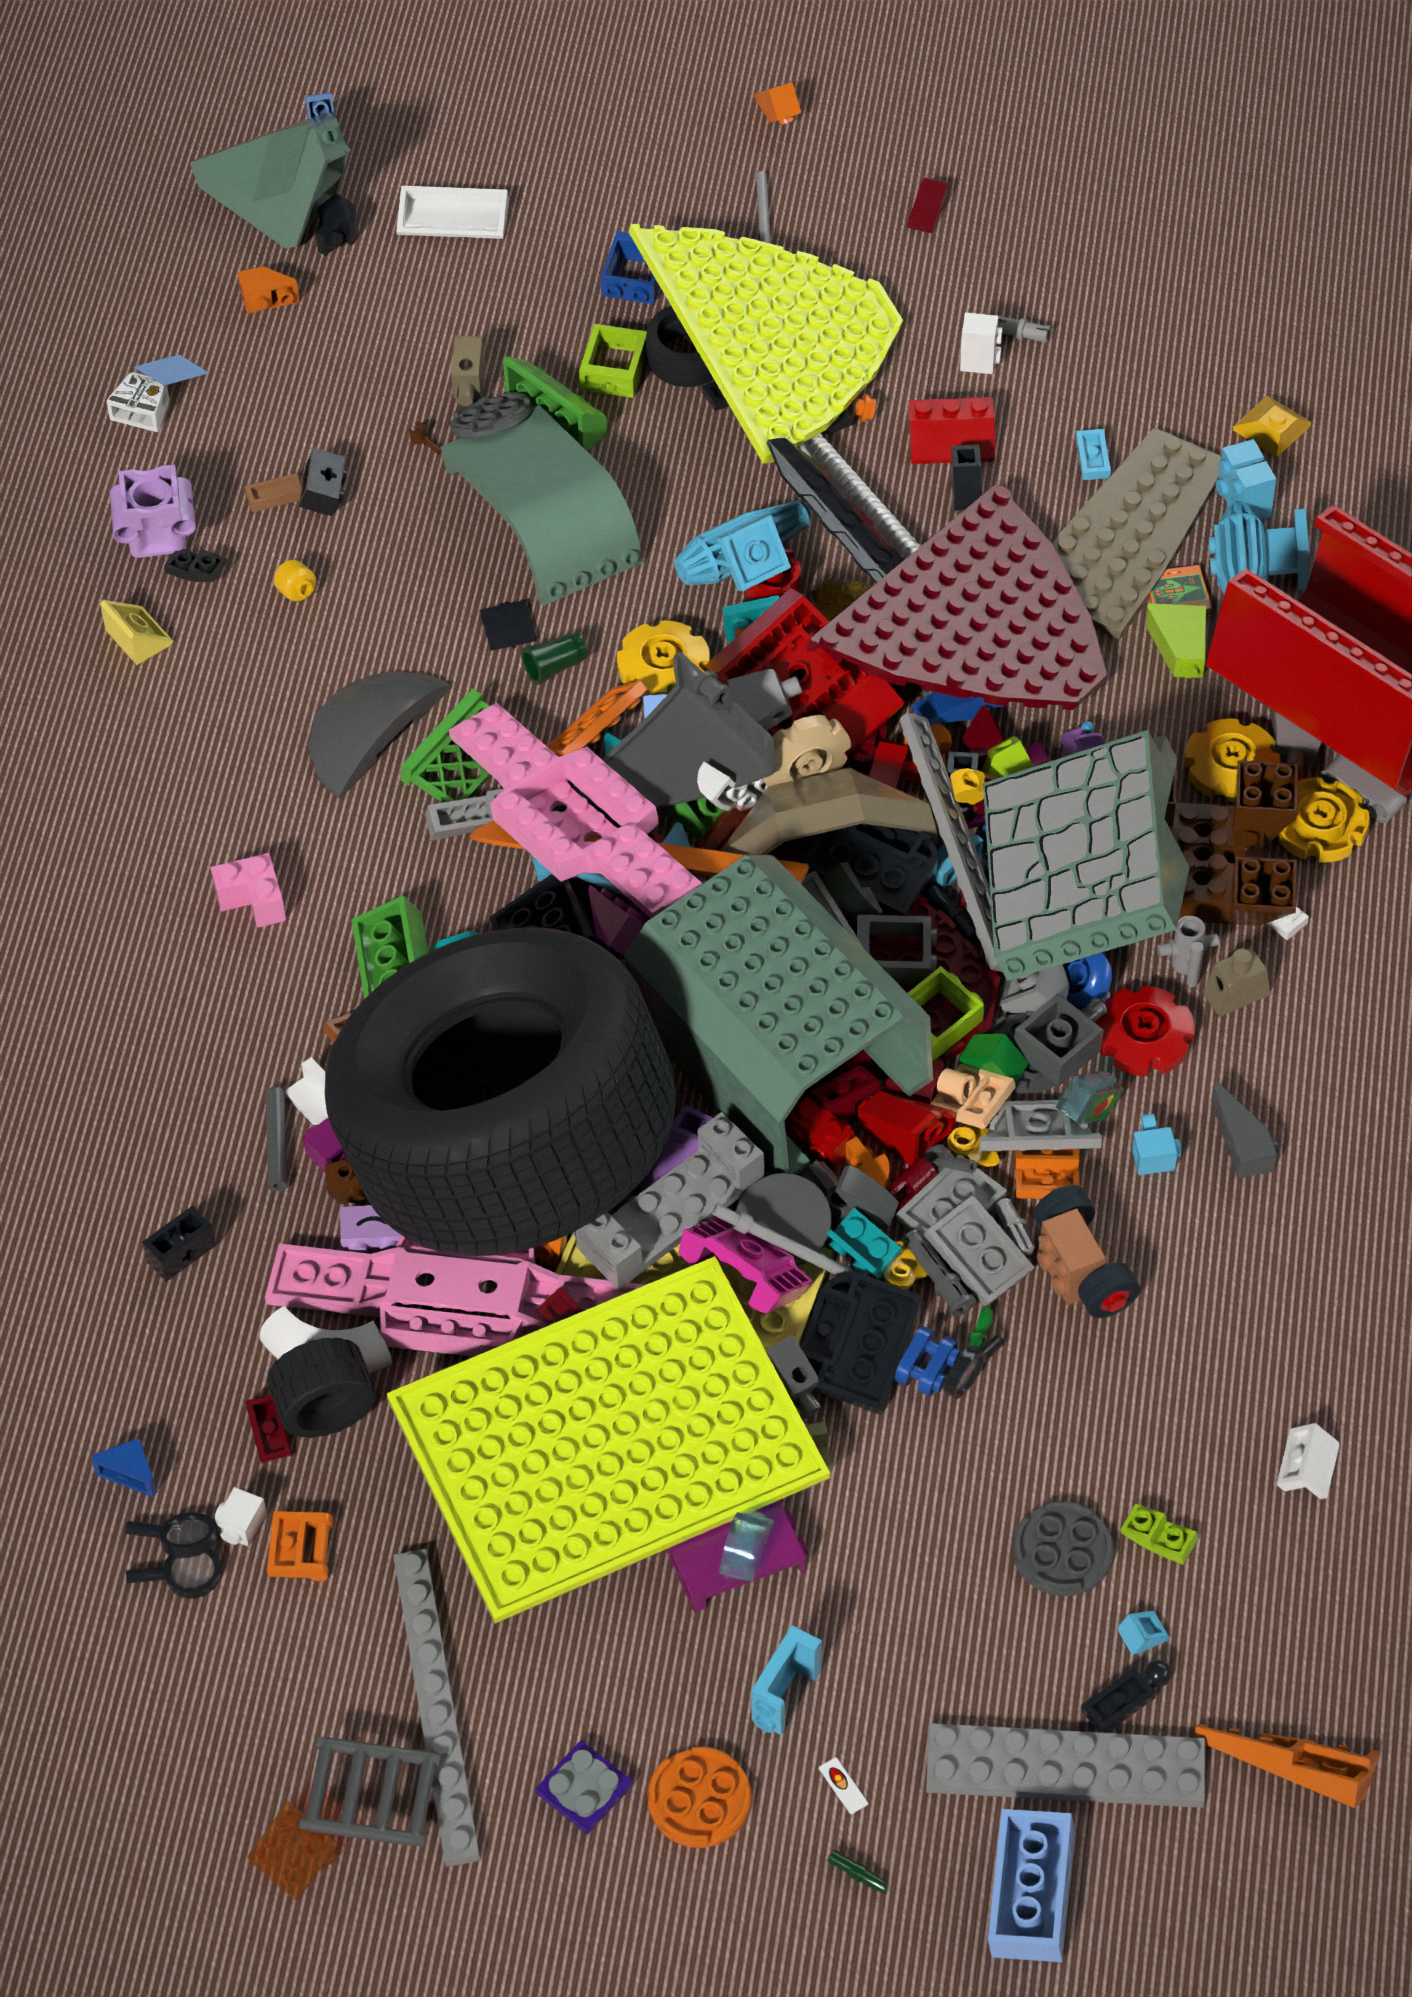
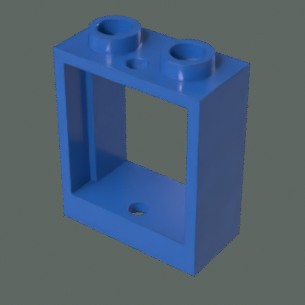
M617 231L601 274L602 296L654 304L660 288L654 275H652L650 282L616 276L621 259L646 263L630 234Z

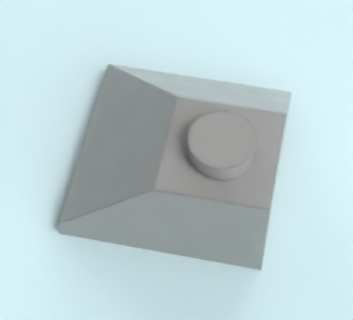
M1063 964L1007 981L1004 975L995 1008L1012 1014L1026 1013V1011L1036 1012L1057 993L1064 999H1067L1070 986Z

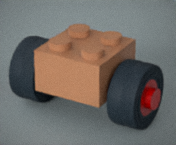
M1078 1185L1061 1187L1046 1195L1034 1209V1218L1041 1229V1236L1038 1237L1040 1251L1037 1253L1038 1262L1044 1271L1048 1270L1052 1277L1051 1283L1055 1293L1058 1296L1062 1295L1067 1306L1081 1300L1088 1313L1094 1318H1105L1117 1314L1136 1300L1140 1293L1139 1283L1126 1264L1112 1263L1105 1265L1106 1258L1087 1227L1095 1216V1208L1085 1190Z

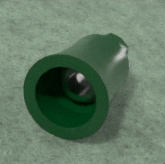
M579 633L569 636L564 635L538 645L523 647L521 650L524 669L528 677L536 685H540L561 671L577 665L579 661L584 660L588 656L587 646Z

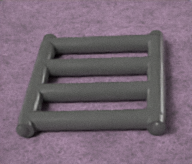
M318 1736L316 1738V1749H319L306 1816H301L298 1824L299 1829L386 1843L425 1847L427 1842L426 1835L423 1834L435 1766H440L442 1755L414 1749ZM333 1752L353 1755L340 1821L319 1818ZM367 1757L387 1760L375 1826L354 1823ZM401 1762L422 1765L409 1831L388 1828Z

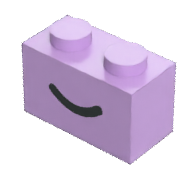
M371 1205L340 1207L342 1251L373 1254L395 1248L401 1234L386 1224Z

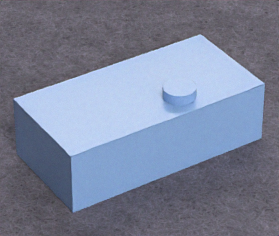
M1002 1809L988 1934L989 1948L993 1958L1048 1962L1063 1961L1075 1835L1072 1813Z

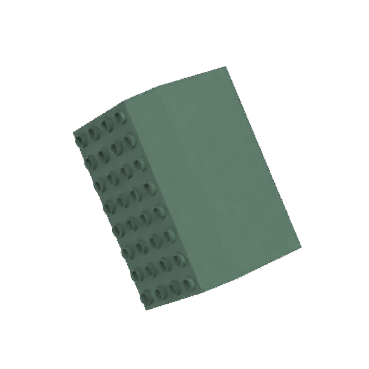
M746 854L647 921L624 955L625 966L640 988L669 1059L719 1113L722 1112L764 1153V1161L776 1174L800 1175L810 1165V1160L785 1133L784 1120L808 1087L861 1050H864L908 1097L933 1081L930 1016L773 855Z

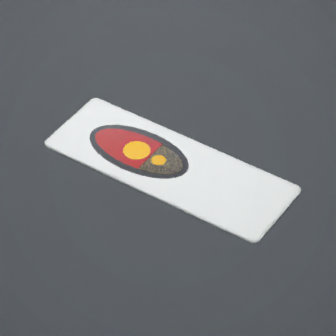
M836 1757L819 1766V1770L850 1814L868 1805V1802Z

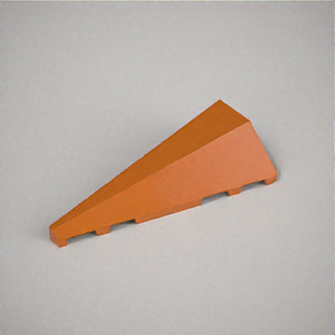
M1198 1724L1195 1728L1194 1738H1205V1745L1352 1808H1356L1365 1800L1380 1757V1751L1370 1749L1368 1755L1348 1752V1746L1338 1744L1336 1749L1316 1744L1312 1740L1261 1733L1259 1739L1240 1736L1239 1729L1229 1728V1731L1225 1732L1206 1727L1205 1724Z

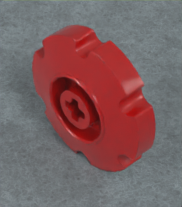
M1141 986L1140 991L1136 993L1130 992L1127 988L1120 990L1106 999L1104 1004L1107 1008V1014L1095 1022L1104 1030L1100 1053L1103 1057H1113V1066L1128 1074L1148 1076L1149 1071L1152 1069L1160 1071L1161 1074L1167 1073L1178 1067L1188 1056L1189 1044L1193 1043L1195 1031L1192 1014L1186 1005L1178 1006L1174 1004L1175 995L1166 990L1150 986Z

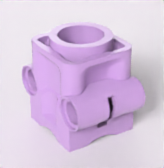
M175 464L159 466L148 471L134 469L118 471L119 485L112 487L110 490L114 539L120 543H129L130 553L136 558L173 554L175 551L186 549V536L191 535L196 529L191 482L186 478L177 477Z

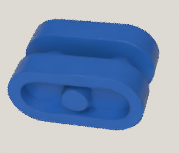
M921 1326L897 1367L894 1380L908 1386L914 1378L920 1381L918 1391L931 1397L934 1392H941L947 1377L945 1373L949 1366L952 1367L957 1360L961 1350L957 1348L958 1341L947 1336L941 1340L940 1344L934 1342L935 1331ZM927 1353L933 1355L925 1369L921 1368L920 1365Z

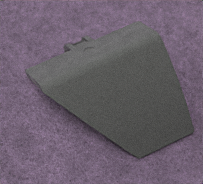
M682 652L674 655L676 685L657 707L602 759L654 804L656 808L705 798L700 792L697 783L698 771L703 762L730 777L736 783L734 785L735 788L771 776L777 768L773 737L735 702L731 687L722 684L713 671L702 672ZM728 785L723 792L732 789V787Z

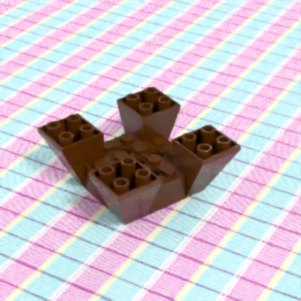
M1238 760L1233 806L1177 803L1176 762L1164 819L1189 865L1179 919L1184 916H1195L1205 923L1260 926L1295 914L1297 860L1263 858V850L1297 816L1298 764Z

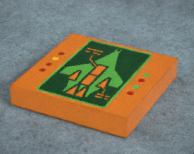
M1199 565L1166 569L1161 579L1150 592V603L1206 606V614L1212 613V605Z

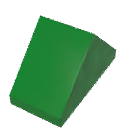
M974 1034L959 1058V1061L968 1066L1014 1078L1015 1086L1029 1064L1005 1034Z

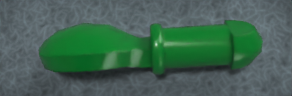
M989 1305L982 1307L974 1332L970 1334L968 1347L974 1345L981 1349L983 1342H985L986 1338L983 1334L990 1330L994 1315Z

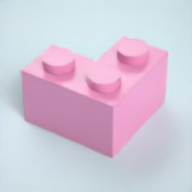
M269 853L210 867L221 912L251 905L257 928L286 921L283 899Z

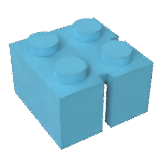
M1254 439L1222 448L1221 460L1218 462L1219 479L1216 480V489L1218 494L1225 498L1227 507L1234 503H1246L1252 507L1260 520L1271 517L1277 479L1267 461L1261 462L1264 460V456Z

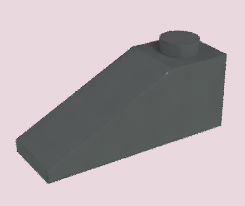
M1214 1084L1211 1104L1237 1179L1274 1172L1276 1159L1280 1157L1277 1141L1271 1140L1268 1129L1223 1086Z

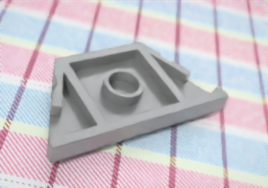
M1067 1100L1005 1101L999 1109V1114L990 1122L989 1131L986 1136H981L980 1151L1101 1148L1102 1136L1099 1132L1093 1134L1088 1129V1122H1083L1085 1118L1081 1114L1076 1113L1075 1108Z

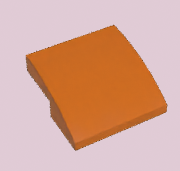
M1079 1149L1015 1150L1016 1199H1043L1046 1195L1061 1187L1069 1185L1080 1186Z

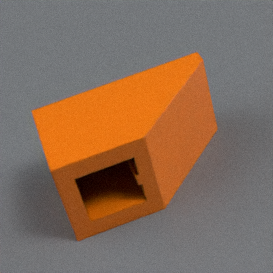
M264 266L237 272L240 292L247 313L300 302L297 281L294 278Z

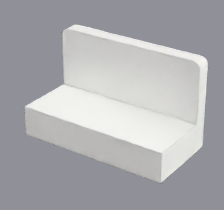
M310 1057L301 1064L304 1078L286 1089L285 1094L313 1125H319L328 1118L324 1096L325 1071Z
M1316 1423L1291 1428L1277 1486L1284 1491L1306 1487L1319 1499L1327 1498L1338 1454L1339 1442Z

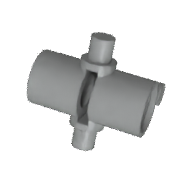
M1184 916L1178 920L1174 939L1168 940V943L1157 945V953L1159 957L1170 955L1174 970L1184 975L1187 974V985L1196 987L1199 984L1203 951H1208V947L1218 946L1219 938L1217 934L1206 935L1204 933V923L1198 917Z

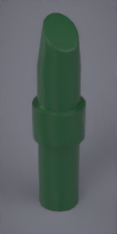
M835 1849L832 1850L827 1859L829 1863L849 1874V1877L860 1883L861 1881L867 1886L887 1894L884 1879L869 1871L868 1867L860 1862L851 1860Z

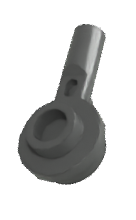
M940 1144L930 1147L923 1156L935 1168L937 1174L944 1168L974 1173L977 1169L975 1161L954 1157L949 1148Z

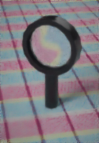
M996 1335L981 1349L974 1345L966 1348L948 1372L944 1381V1392L954 1399H959L977 1379L984 1363L1004 1345L1003 1338Z
M198 1512L176 1515L167 1520L163 1525L128 1521L125 1526L126 1534L160 1538L163 1551L177 1558L199 1556L209 1551L217 1540L214 1520L208 1515Z
M211 1548L209 1551L191 1558H177L169 1555L165 1560L164 1567L126 1570L127 1584L166 1580L168 1587L174 1594L182 1598L196 1599L206 1596L216 1588L221 1578L222 1569L218 1555Z

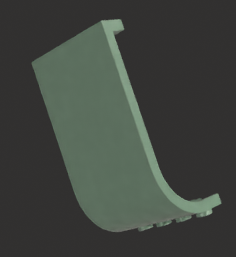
M540 405L533 407L531 413L523 421L511 428L487 436L462 437L441 446L446 471L450 475L459 472L503 517L516 534L531 568L538 601L543 606L643 563L634 520L617 484L607 470Z

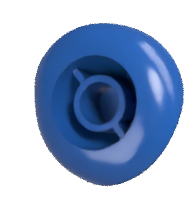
M1103 953L1063 964L1070 986L1066 999L1076 1008H1084L1093 998L1100 1000L1104 998L1111 985L1112 970Z

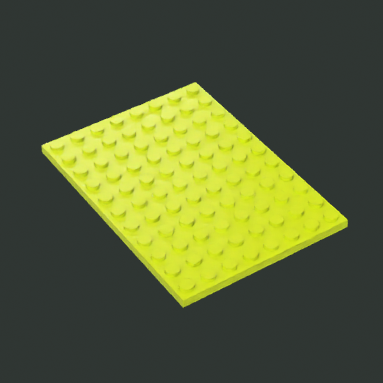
M715 1256L387 1393V1400L494 1623L830 1478V1472Z

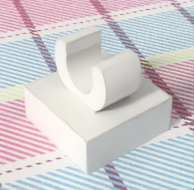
M1296 907L1295 914L1266 924L1284 939L1288 940L1308 924L1309 916Z

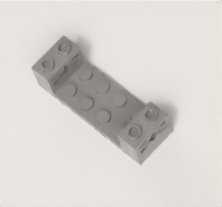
M722 1112L697 1130L698 1150L614 1214L610 1215L606 1212L593 1222L575 1231L579 1251L618 1290L680 1244L684 1229L714 1218L715 1216L712 1215V1211L717 1203L728 1207L739 1199L752 1184L764 1178V1153Z

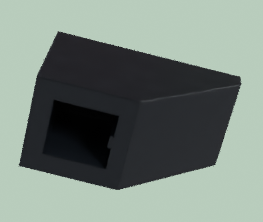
M979 445L951 446L950 474L954 511L965 510L982 496Z

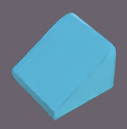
M1154 1611L1128 1614L1117 1628L1132 1655L1146 1651L1169 1639L1167 1632Z

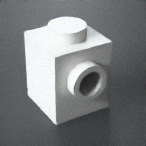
M234 1487L226 1502H222L215 1513L219 1535L228 1543L234 1545L240 1543L249 1547L267 1515L264 1499Z

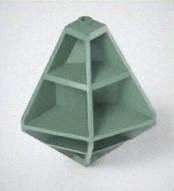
M327 112L210 153L190 162L200 189L287 249L300 245L302 237L319 215L318 207L337 192L350 148L346 146L336 117L331 112Z

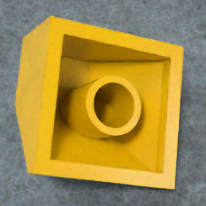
M1267 395L1233 426V431L1248 440L1254 439L1258 446L1278 457L1311 426V421Z

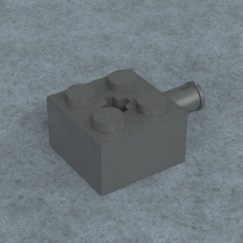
M1057 993L1015 1029L1014 1045L1034 1068L1059 1087L1101 1051L1104 1030L1095 1022L1107 1014V1008L1103 1002L1096 1006L1100 999L1093 998L1089 1004L1079 1011Z

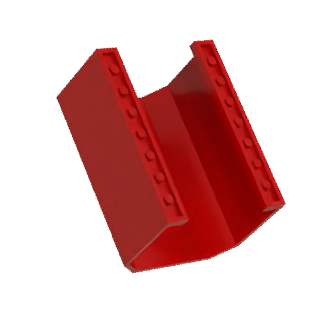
M1332 505L1315 519L1314 526L1323 533L1307 588L1298 601L1247 568L1228 581L1205 665L1405 797L1412 792V554L1337 506Z

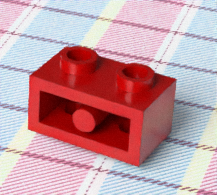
M809 1095L795 1106L787 1116V1135L820 1162L824 1161L832 1171L846 1159V1142L854 1138V1131L848 1122L839 1120Z

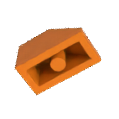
M793 82L754 94L755 100L770 123L779 121V124L783 125L795 121L794 115L802 113Z

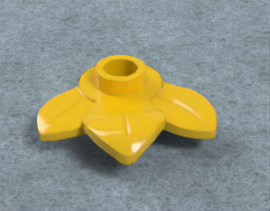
M962 1123L961 1127L953 1130L948 1136L947 1147L954 1155L958 1156L960 1154L963 1157H967L969 1160L975 1161L979 1166L989 1167L1000 1163V1158L997 1154L999 1151H980V1138L982 1135L986 1136L989 1131L988 1128L982 1129Z
M902 1240L895 1241L903 1251L884 1272L883 1277L885 1283L908 1291L915 1283V1280L925 1278L928 1274Z

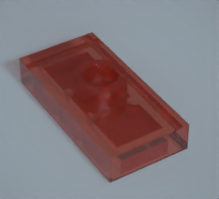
M736 807L729 809V811L721 812L694 848L715 851L716 848L719 849L724 846L730 839L728 833L743 814Z

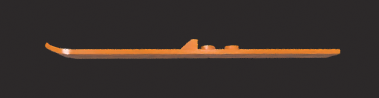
M495 821L475 829L469 835L475 841L525 849ZM597 835L589 836L585 842H596L601 837ZM656 842L691 874L714 877L745 856L742 854ZM778 860L802 884L809 869L808 864Z

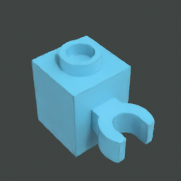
M1154 1114L1141 1115V1131L1133 1133L1132 1153L1138 1175L1175 1170L1176 1160L1178 1157H1181L1179 1139L1173 1138L1171 1127L1157 1129Z

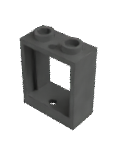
M857 915V938L868 954L869 936L923 937L922 962L876 961L898 984L918 985L930 973L936 970L937 955H931V947H936L937 929H931V917Z

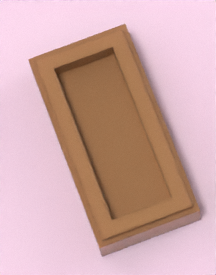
M294 473L244 486L251 512L300 501L302 483L299 474Z

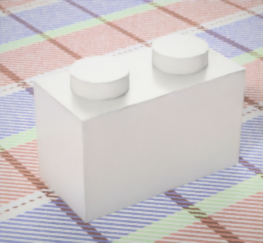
M965 312L961 339L960 371L993 374L994 364H1000L1001 347H997V344H1001L1003 328L998 327V316Z

